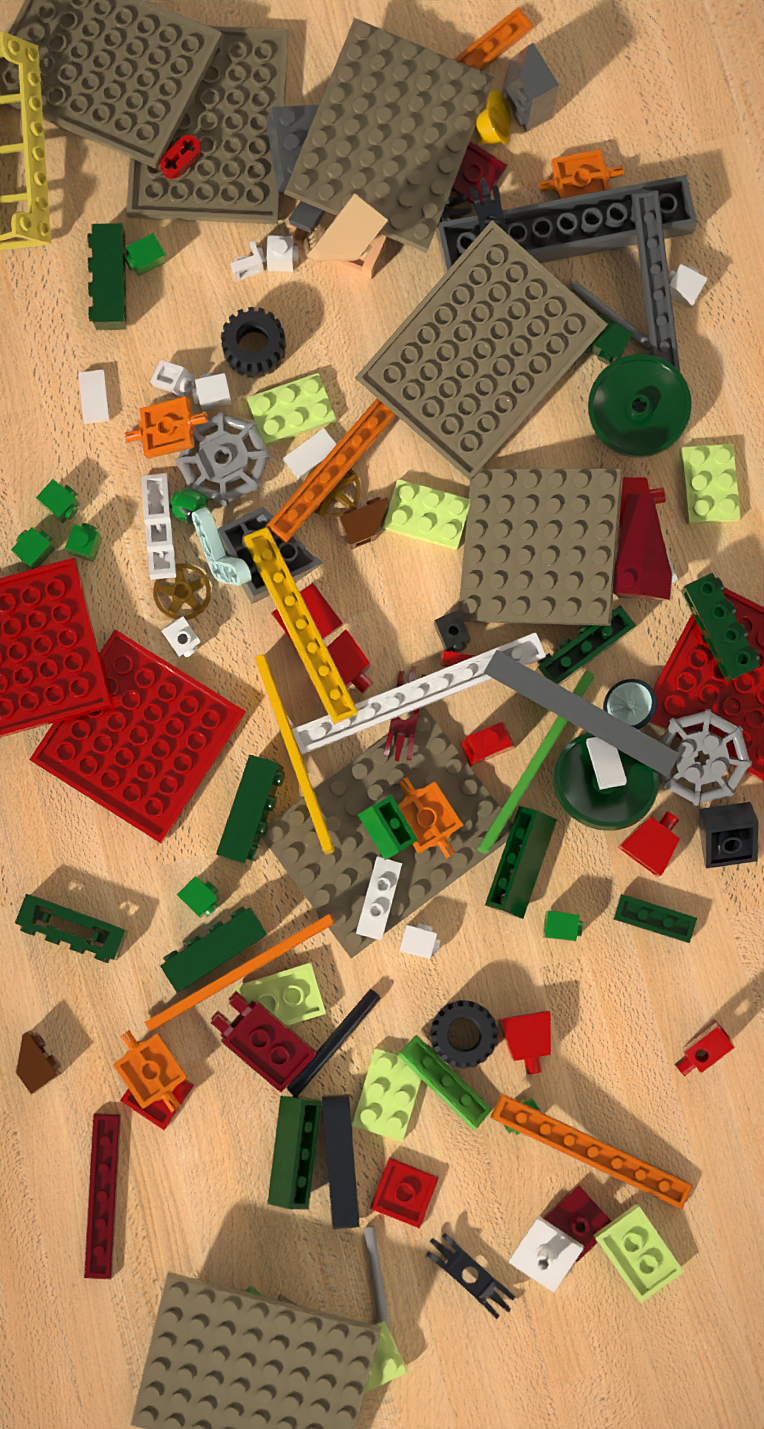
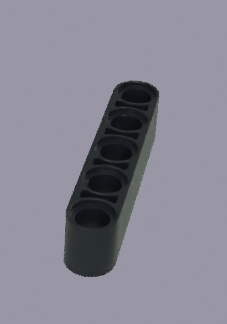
M349 1094L322 1096L333 1230L359 1228Z

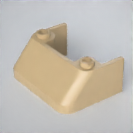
M354 193L337 216L325 212L312 234L308 232L303 241L305 255L313 262L355 261L359 257L364 259L372 248L369 244L388 219Z

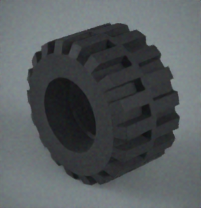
M248 307L247 312L240 309L238 310V316L232 314L229 317L230 322L224 323V332H221V345L224 357L233 370L237 369L238 374L243 376L244 373H247L248 378H254V374H259L260 378L265 376L264 372L268 371L271 374L274 372V366L279 367L281 365V358H284L286 354L285 333L281 327V322L278 318L275 320L273 313L269 311L268 314H265V309L263 308L254 311V307ZM249 333H261L269 339L267 346L257 353H248L239 347L240 340Z
M459 1000L445 1005V1007L437 1012L430 1029L431 1042L435 1052L443 1061L454 1067L473 1068L480 1063H484L494 1052V1047L498 1041V1028L493 1016L485 1007L468 1000ZM460 1018L473 1020L480 1031L477 1044L468 1050L455 1048L448 1038L450 1025Z

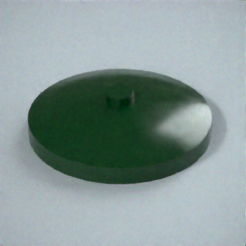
M646 354L625 356L609 364L594 381L588 399L590 423L596 436L612 451L634 458L654 456L673 446L686 430L691 415V394L682 374L666 360Z
M589 732L582 734L569 742L557 759L553 773V786L559 803L573 819L593 829L614 831L625 829L638 823L648 814L656 800L659 789L658 771L617 749L627 782L625 785L600 789L586 744L588 738L596 736Z

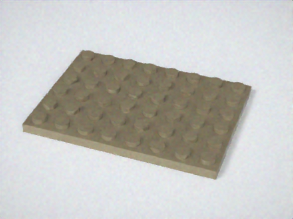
M25 0L8 33L38 45L43 120L155 169L158 168L160 159L168 149L224 38L223 33L146 0ZM5 57L0 58V96L20 94L19 65L8 61ZM21 102L6 103L21 110Z
M354 17L284 194L337 216L355 193L388 219L379 231V234L427 253L474 131L477 117L481 112L494 77Z
M208 26L222 32L224 38L166 150L167 152L183 136L192 135L199 141L201 154L176 179L166 178L162 174L160 164L155 169L130 158L127 217L278 224L280 192H277L266 118L272 107L285 106L288 29ZM187 145L184 146L185 152L188 150H190L191 152L194 151L193 145L190 147ZM168 162V169L173 168L175 170L177 168L176 162L174 164Z
M491 221L358 373L355 379L468 480H471L608 324L494 221Z
M426 708L419 711L412 761L407 760L409 738L406 737L399 762L395 761L397 736L393 735L389 756H384L386 736L314 789L335 848L333 853L325 855L304 797L272 820L268 825L265 836L262 837L318 915L323 918L328 914H332L336 922L328 928L351 959L377 940L356 934L376 858H383L358 814L392 795L397 805L401 803L406 794L398 782L401 780L404 782L403 779L408 777L415 790L425 788L435 781L463 824V827L453 832L447 839L456 852L453 855L450 854V857L447 859L439 846L430 847L418 854L413 845L388 858V860L402 863L383 935L505 844L513 824L508 819L487 854L476 850L501 810V807Z
M168 1272L131 1425L143 1429H355L381 1327Z

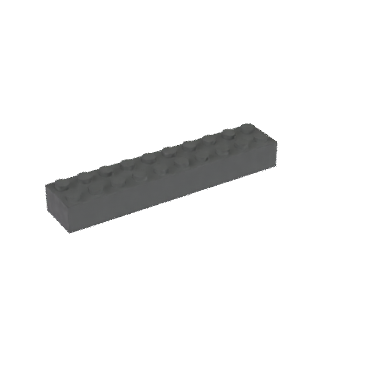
M686 175L503 210L508 235L539 263L637 245L632 194L658 190L664 239L693 234L697 225ZM477 215L438 223L436 235L445 273L481 233ZM493 216L485 220L486 226L491 221H494L498 226L500 224L499 220Z

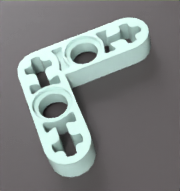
M204 507L192 512L193 523L215 579L219 582L235 586L251 581V573L245 561L226 556L210 511Z

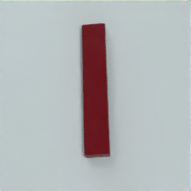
M93 1114L84 1278L112 1279L121 1114Z

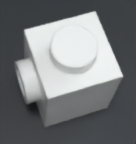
M268 236V271L293 272L294 261H298L299 246H294L293 237Z
M680 264L677 272L672 270L669 274L671 297L692 308L708 278L699 274V271L694 267Z
M207 373L201 375L200 379H195L196 388L192 389L195 404L200 403L202 411L232 405L225 373L218 375Z
M183 616L161 630L179 657L184 654L187 658L199 649L197 644L200 643V640Z
M418 923L417 928L406 925L399 951L430 959L431 955L437 956L441 940L436 939L437 933L432 932L433 927L421 923Z

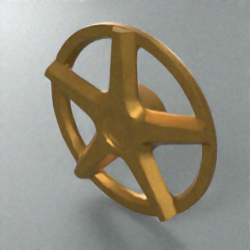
M315 466V467L308 473L306 479H307V478L311 475V473L317 468V466ZM350 469L348 472L351 475L344 477L320 504L319 509L314 511L315 513L327 518H337L343 515V511L339 513H326L332 501H339L347 509L357 505L360 499L361 485L358 475L353 469ZM355 481L356 496L352 502L343 493V489Z
M176 564L177 577H175V584L173 586L159 585L161 579H156L153 587V597L158 609L165 616L174 620L181 617L175 615L181 604L187 603L195 610L194 613L183 616L185 620H190L202 614L208 606L211 598V586L207 576L199 568L190 564ZM182 568L191 569L202 578L187 583ZM206 585V597L201 606L193 596V592ZM158 593L173 597L168 611L160 604Z

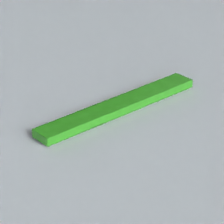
M586 670L572 693L582 698L592 682L594 674ZM557 715L476 850L483 854H487L568 722L566 719Z

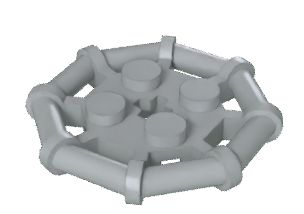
M218 412V415L208 419L207 423L194 426V444L196 439L200 442L199 452L195 456H190L193 448L182 450L179 457L176 458V465L179 466L190 489L205 495L207 499L222 503V506H227L229 502L260 488L258 485L267 461L271 458V452L267 450L257 430V424L254 421L248 422L226 415L224 412ZM225 425L242 431L238 435L229 434L225 431ZM218 426L217 432L205 438L201 435ZM248 436L256 451L248 452L243 442ZM221 452L225 455L229 454V458L224 464L216 462ZM257 459L252 475L248 477L245 472L248 469L249 461ZM191 464H197L202 474L197 480L190 467ZM240 478L246 482L227 492L228 484ZM207 481L220 484V492L203 487V485Z
M710 709L669 720L670 724L660 743L669 747L677 732L681 735L682 739L675 749L676 752L680 753L676 760L678 771L672 776L671 772L668 776L660 773L662 779L661 786L691 801L695 806H698L699 803L727 796L731 798L735 795L736 787L748 767L752 766L741 726H735L712 713ZM704 722L702 730L686 733L683 729L684 727ZM709 723L728 734L724 737L716 736L708 730ZM733 739L738 758L729 756L726 743ZM703 750L704 754H709L710 758L706 759V763L701 764L700 761H695L694 757L698 756V751ZM728 765H737L726 783L722 775L725 773ZM684 777L689 782L696 784L695 792L679 784L676 780ZM717 781L721 786L720 788L700 793L701 785Z

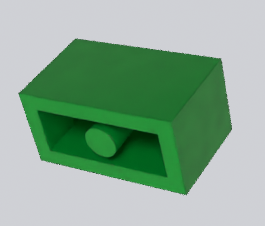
M392 795L358 814L384 860L419 841Z

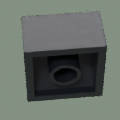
M751 802L699 809V833L706 869L758 861L759 822Z

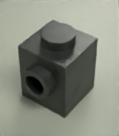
M459 610L434 620V626L445 651L460 652L467 648L466 644L470 643L471 638Z

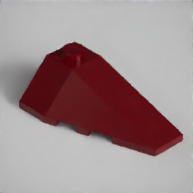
M627 494L613 589V593L618 598L669 601L671 599L673 574L653 495Z

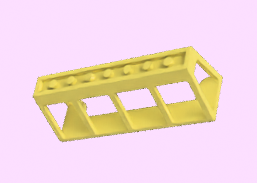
M3 31L0 32V58L5 57L8 61L19 65L20 94L0 96V104L21 102L24 143L0 146V154L24 151L27 193L0 196V205L3 203L28 201V212L19 211L13 214L11 221L12 231L1 234L0 219V251L51 244L38 45ZM13 237H21L28 239L2 243V240H6Z

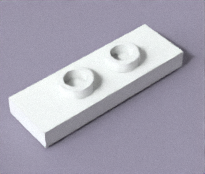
M381 857L376 858L356 934L382 941L402 863L388 859L384 860Z

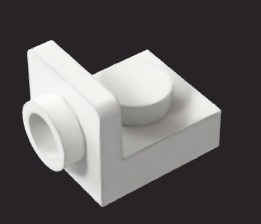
M254 240L249 242L252 256H241L233 263H230L235 282L264 272L262 263L266 262V258L262 248H257Z
M161 360L150 383L181 398L188 397L193 389L196 378L184 367Z

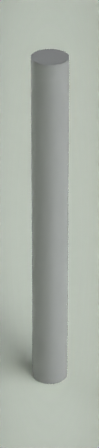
M574 281L569 288L607 319L632 331L633 335L631 338L648 351L650 350L649 338L581 284Z
M375 1226L364 1227L378 1323L385 1321L390 1331Z

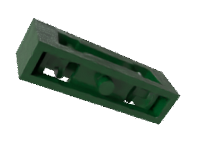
M31 894L25 895L14 923L21 926V932L32 936L39 932L46 935L44 940L57 945H60L61 941L71 944L70 950L84 954L85 950L95 953L94 959L108 964L110 959H118L128 930ZM40 906L52 910V914L39 910ZM51 915H55L90 929L96 930V927L110 933L106 935L95 931L92 940L102 943L103 946L101 948L90 944L91 940L47 925V927L36 924V922L40 920L44 923H49Z

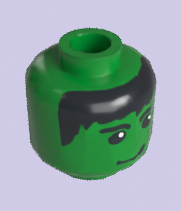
M188 487L180 491L177 490L170 500L169 507L172 509L173 516L190 525H194L192 512L204 507L210 511V507L207 506V497Z

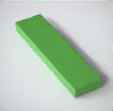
M417 1034L398 1053V1056L472 1130L477 1129L492 1111Z

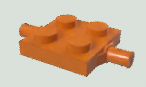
M601 149L551 159L553 179L539 181L538 186L540 193L555 190L559 199L609 190L610 178L624 176V169L622 165L608 168L603 161Z
M186 396L140 408L141 420L139 429L125 432V439L128 443L141 440L144 456L148 459L194 448V426L207 423L208 415L206 412L192 415L190 399Z
M408 777L403 779L404 782L402 780L398 782L406 794V797L398 804V807L419 840L412 844L417 853L420 854L430 847L439 846L446 859L450 857V854H455L456 852L447 839L453 832L463 827V824L436 782L434 781L425 788L417 790L414 789Z
M130 1030L121 1035L120 1037L129 1050L113 1066L142 1109L161 1099L164 1100L171 1112L181 1106L171 1092L188 1076L159 1033L140 1043L136 1041Z

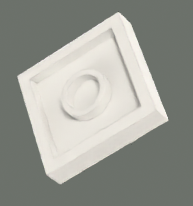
M537 1216L510 1257L509 1263L554 1293L584 1246L540 1216Z

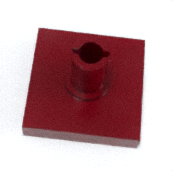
M578 1184L543 1217L544 1220L584 1246L575 1260L576 1262L598 1243L593 1235L612 1222Z

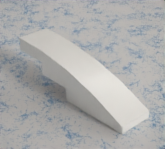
M167 473L141 476L150 579L177 577Z

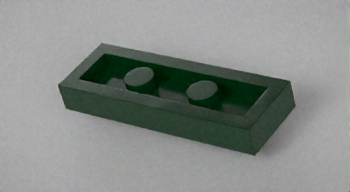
M620 894L613 920L690 943L697 918Z

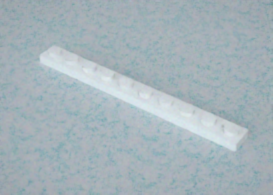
M535 632L354 704L358 714L333 725L329 715L292 729L301 754H306L493 679L483 672L496 650L525 666L546 658L537 633Z

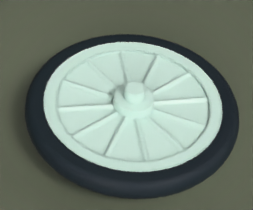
M626 679L618 682L608 691L604 699L603 710L638 730L646 726L654 717L657 709V698L652 687L646 682L638 679Z

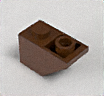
M381 497L373 498L366 503V506L359 509L356 506L343 511L342 516H339L340 524L351 550L376 540L389 509L387 497L381 499Z
M27 1031L22 1035L16 1074L30 1094H34L61 1075L59 1071L61 1065L53 1054L49 1056L43 1047L46 1046V1043L40 1034Z

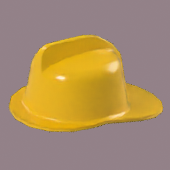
M497 90L489 93L487 108L478 115L476 120L477 136L480 144L488 143L493 145L502 142L508 145L510 143V108L504 96Z

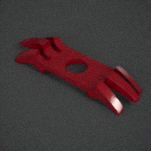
M411 667L407 683L415 681L416 667ZM399 671L397 687L403 685L404 671ZM419 709L414 710L413 716L408 720H403L399 716L391 719L384 756H389L393 735L397 736L395 761L399 762L406 737L409 738L407 760L412 761Z

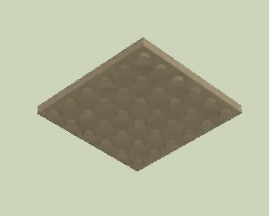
M480 469L470 480L469 488L470 507L466 521L458 609L463 622L611 626L623 470Z

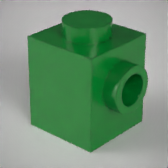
M154 233L127 245L124 259L128 268L131 271L135 270L137 276H140L165 264L166 255Z
M54 479L36 497L38 502L62 523L66 519H72L78 512V506L80 505L75 498L77 493L67 484L62 487Z
M82 523L81 526L73 524L65 549L70 555L94 562L102 537L96 531L97 528L90 524Z
M31 527L28 531L24 530L17 537V543L11 551L31 569H35L45 561L55 548L50 543L52 538L44 530L40 529L37 532Z
M197 876L177 894L200 918L204 915L209 917L219 907L216 904L220 900L216 896L219 892L217 888L208 880L203 883Z
M555 911L545 912L543 938L574 942L577 941V936H582L583 921L579 920V914Z

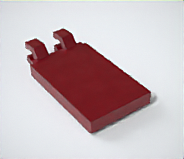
M469 141L451 191L459 196L466 195L467 201L474 205L469 191V187L474 185L479 194L480 202H483L479 178L484 177L491 193V182H496L497 184L508 164Z
M235 991L229 997V1004L240 1014L230 1022L225 1015L217 1010L211 1017V1024L221 1032V1042L281 1093L317 1055V1052L258 1000L256 1002L252 1000L249 1003L241 994Z

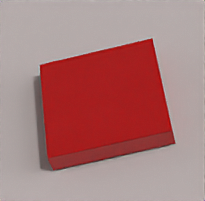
M314 583L300 592L323 640L343 626L342 621ZM274 610L271 612L272 616L292 641L278 610Z
M185 1079L171 1092L180 1105H182L194 1084ZM129 1088L120 1100L162 1130L166 1129L180 1108L179 1106L171 1112L164 1100L161 1099L142 1109Z
M389 1157L370 1209L420 1229L439 1177Z

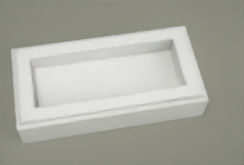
M104 369L79 372L84 423L110 421Z
M323 428L285 456L283 461L297 479L300 480L315 466L319 465L337 444Z
M597 737L588 738L586 744L599 788L605 789L625 785L627 780L617 748Z

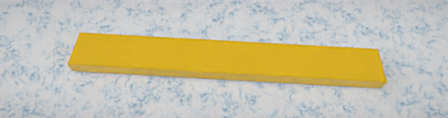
M268 526L244 536L243 540L333 725L357 715L358 711Z
M263 654L255 656V661L325 855L333 853L335 850L292 732L268 660Z

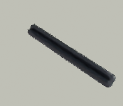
M373 989L368 990L318 1049L317 1055L287 1086V1091L291 1095L297 1097L375 1006L380 1000V995Z

